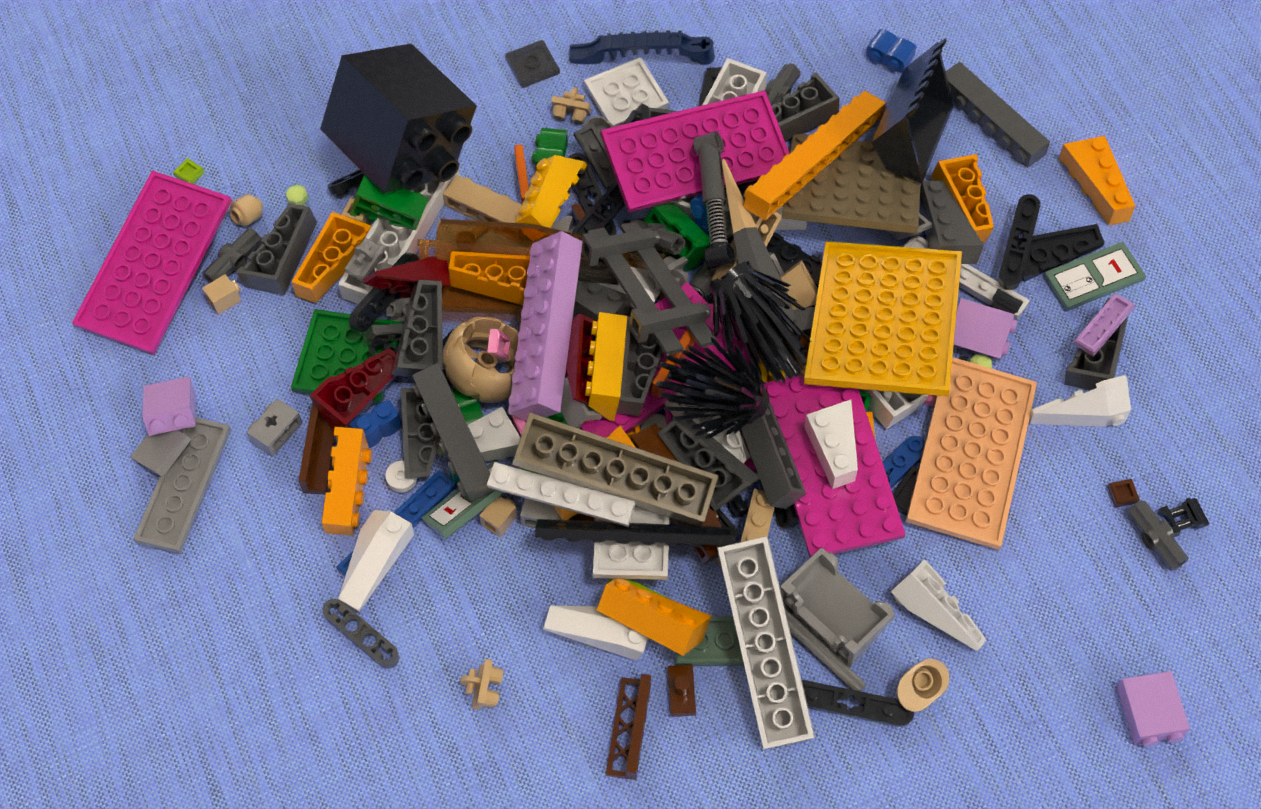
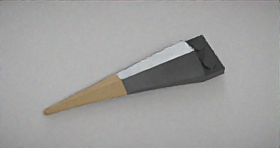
M723 159L722 169L737 264L749 261L754 269L781 280L749 210L743 207L745 201L726 161ZM775 294L777 297H779L782 301H784L787 305L790 306V309H785L784 307L780 308L789 316V318L794 323H796V318L791 304L783 298H781L780 296H778L777 294Z

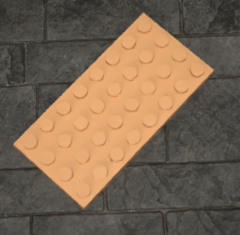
M952 357L949 397L936 396L905 522L997 550L1001 548L1036 391V381Z

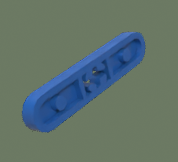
M911 436L907 438L882 462L886 475L891 471L888 477L891 489L909 472L912 466L920 462L925 444L924 439L921 437Z

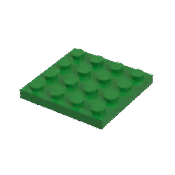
M314 309L291 384L292 392L311 394L325 379L331 376L335 377L343 373L345 369L353 368L365 362L369 358L368 352L372 343L367 342L365 335L370 327L365 332L353 331L349 325L351 314ZM377 318L372 325H390L403 323L399 321ZM387 341L398 347L399 341ZM379 348V350L375 351V354L382 352L383 349ZM386 388L372 404L378 405L383 402Z

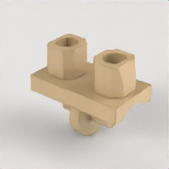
M576 87L572 88L571 93L564 91L563 98L552 96L551 100L553 117L555 119L565 120L566 112L571 111L574 112L572 121L578 124H584L587 115L591 116L592 108H590V103L584 102L585 95L578 94L579 90Z
M484 660V664L479 666L477 677L476 669H470L469 676L461 677L460 684L466 686L465 694L473 695L475 688L471 709L479 710L482 706L495 707L498 704L499 692L488 690V684L499 685L502 681L504 670L492 666V660Z

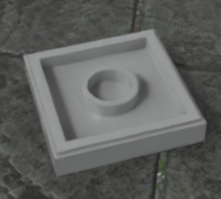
M178 430L151 436L147 435L130 458L163 477L192 439Z

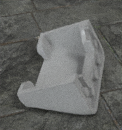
M821 547L780 586L784 607L850 668L891 623L895 613L893 608L885 601H876L873 604L838 572L839 567L836 556L831 552H826Z

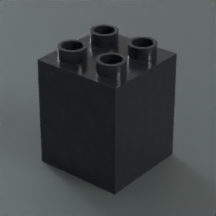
M410 43L342 55L320 130L383 193L401 189L412 190L421 184L438 180L441 182L448 181L457 173L459 169L458 158L464 142L472 133V126L470 124L477 105Z

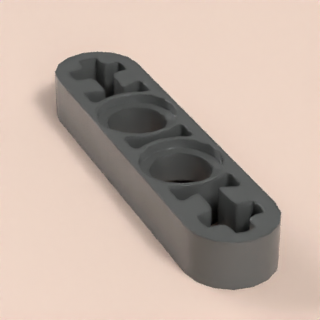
M330 599L324 604L323 614L327 621L378 665L385 669H390L397 665L399 653L396 647L339 599ZM338 608L340 614L343 616L342 620L335 613L331 614L330 609ZM353 620L359 623L355 631L351 632L345 629L349 621ZM375 636L377 640L373 646L368 647L363 644L365 637ZM380 647L385 653H391L393 658L391 660L388 658L384 660L382 653L379 651Z

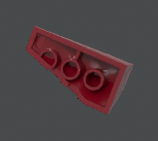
M429 256L422 260L379 270L363 279V284L377 289L388 288L389 293L396 294L399 292L402 298L411 297L412 289L418 280L442 281V290L451 286L447 260L437 259L436 256Z
M579 314L572 319L566 368L572 400L589 405V396H585L587 381L591 382V376L587 375L589 361H593V355H589L591 341H595V335H591L593 321L596 320Z
M388 348L353 368L345 369L343 373L335 377L331 376L325 379L310 394L312 402L323 419L334 429L335 427L351 428V422L356 417L364 414L396 377L391 375L396 353Z

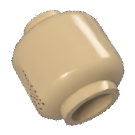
M245 194L231 203L229 210L230 218L235 224L246 227L262 217V202L257 197Z

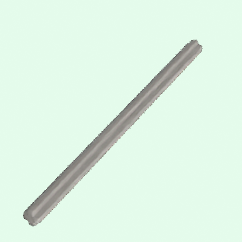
M669 517V521L674 525H678L674 518ZM719 556L713 561L722 569ZM785 609L791 634L850 689L861 692L866 686L865 682Z

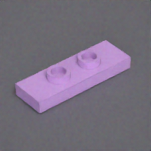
M1115 293L1074 340V345L1094 357L1134 310L1135 304Z

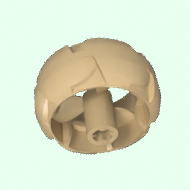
M473 317L467 322L460 323L451 332L443 348V366L446 368V376L450 383L463 395L479 399L480 402L499 403L509 399L519 331L493 317ZM490 329H498L510 337L511 344L508 361L499 360L487 352ZM469 346L484 348L487 351H481L477 354ZM497 362H504L508 367V373H499L495 369Z

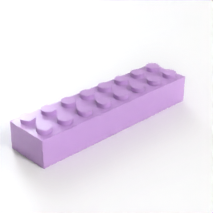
M563 231L533 243L530 249V262L527 270L528 276L524 291L525 297L521 312L522 318L518 333V346L515 354V367L512 376L508 414L527 421L529 413L548 417L560 413L583 242Z

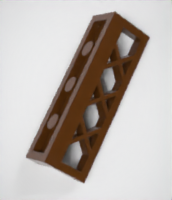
M313 402L298 482L304 494L326 495L328 490V473L332 467L331 451L332 447H335L336 436H334V428L323 419Z
M641 674V679L621 678L606 776L629 780L637 779L651 690V675ZM626 685L639 687L638 696L631 701L625 694ZM631 707L635 713L634 720L626 725L621 718V713ZM627 731L631 736V742L622 749L617 742V737ZM616 747L619 750L617 754H615ZM623 755L627 761L626 772L612 770L613 762Z

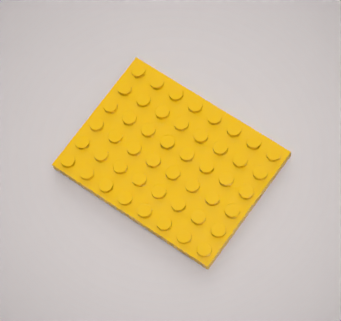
M826 241L810 338L812 342L809 344L804 384L949 397L962 251Z

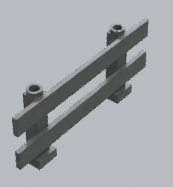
M637 222L620 225L622 234L609 236L605 228L589 230L587 234H583L581 254L589 266L598 265V260L602 257L634 305L635 309L631 311L628 328L638 343L646 342L648 334L652 333L665 355L683 352V346L671 329L686 326L700 348L714 345L711 337L715 338V336L705 323V319L710 317L709 306L707 304L702 305L701 302L692 304L654 248V244L659 243V234L656 230L652 231L650 228L642 230ZM631 251L637 253L673 308L658 310L621 253Z

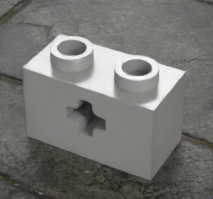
M277 398L265 408L264 414L250 425L247 434L252 444L273 457L303 422L299 412Z

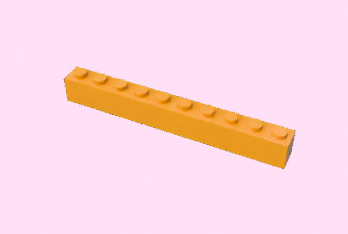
M865 90L859 96H854L847 106L844 105L839 113L833 114L825 125L821 124L813 135L810 134L806 138L805 142L798 144L794 151L786 154L778 165L774 164L766 175H761L753 186L750 185L744 193L745 202L743 207L760 218L767 220L875 125L882 117L886 102Z

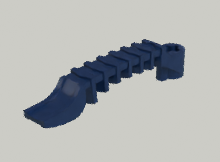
M668 30L666 32L655 31L652 33H647L646 31L635 33L633 31L630 34L620 32L619 34L611 35V33H608L607 36L600 35L589 43L570 45L569 57L570 63L599 64L604 60V52H609L613 61L617 57V51H620L621 56L625 57L627 50H632L633 55H637L638 50L643 49L644 55H647L650 49H655L656 55L661 53V49H667V54L671 55L673 49H678L679 56H686L692 61L707 65L714 61L715 52L712 39L706 36L691 37L682 33L681 30H678V32H670Z

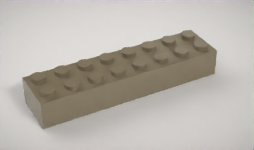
M529 413L512 464L553 479L635 501V506L695 526H701L705 521L719 476L533 413Z

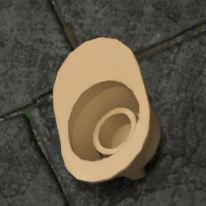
M925 659L912 666L899 680L897 686V697L900 704L912 712L921 711L928 707L948 687L949 672L947 667L936 659Z

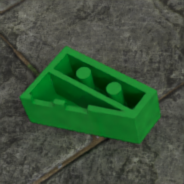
M364 174L350 215L356 217L357 213L368 215L369 220L372 221L381 218L390 220V225L416 230L429 198L424 197L419 192H412L406 189L383 193Z
M674 203L653 207L644 221L646 223L666 225V230L680 234L686 240L685 248L682 249L680 254L674 255L662 250L664 256L668 257L670 255L676 260L684 256L688 259V263L684 265L683 271L695 270L705 258V250L710 245L709 236Z

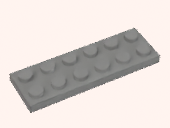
M196 418V426L179 430L192 440L163 477H159L133 540L135 543L181 554L231 432L229 425Z

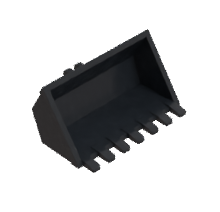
M945 38L941 42L935 43L930 49L904 68L871 142L886 170L910 177L919 183H922L954 107L941 54L942 48L947 42Z

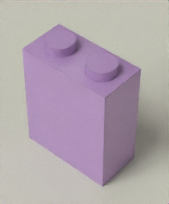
M961 298L956 313L954 345L1001 359L1002 355H1007L1010 342L1006 340L1009 333H1014L1018 320L1013 319L1015 314Z
M190 376L144 386L142 417L149 436L196 426V395Z
M1172 671L1125 678L1117 686L1134 745L1143 744L1144 747L1158 744L1162 740H1168V742L1172 743L1184 739L1183 737L1190 730Z

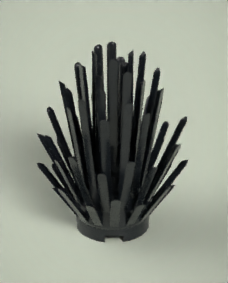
M744 261L728 270L720 278L721 281L717 278L709 284V288L714 294V336L718 335L720 317L726 352H729V348L733 350L732 340L734 339V331L735 337L738 339L737 342L741 341L748 360L751 359L754 367L757 366L760 377L762 372L757 363L759 360L762 361L768 373L769 371L771 372L776 382L781 379L784 384L786 379L781 371H784L789 379L793 378V374L795 376L799 375V371L793 363L794 360L801 370H805L804 363H807V360L801 353L804 350V346L788 326L796 335H801L807 342L812 341L780 308L790 309V306L775 295L777 294L802 311L806 310L805 307L796 302V299L785 293L789 289L783 286L790 287L792 286L791 284L754 269L749 261Z
M712 337V343L735 370L730 368L709 348H704V351L707 353L705 355L697 349L688 346L690 351L703 359L688 350H683V354L695 362L686 358L678 359L668 355L666 356L667 360L681 366L678 367L665 362H661L659 365L661 368L670 370L667 376L668 379L686 385L667 380L656 382V387L691 396L659 393L661 397L667 398L669 402L677 403L679 406H686L664 407L667 411H683V414H686L672 417L673 421L713 416L721 417L691 426L692 429L706 428L698 431L694 436L715 430L705 437L706 439H710L728 428L730 429L726 432V435L731 434L733 431L734 434L737 433L746 424H752V421L762 417L769 404V394L766 393L764 386L766 383L760 379L757 366L754 367L752 360H749L748 366L738 345H735V353L730 348L729 352H726L717 340Z

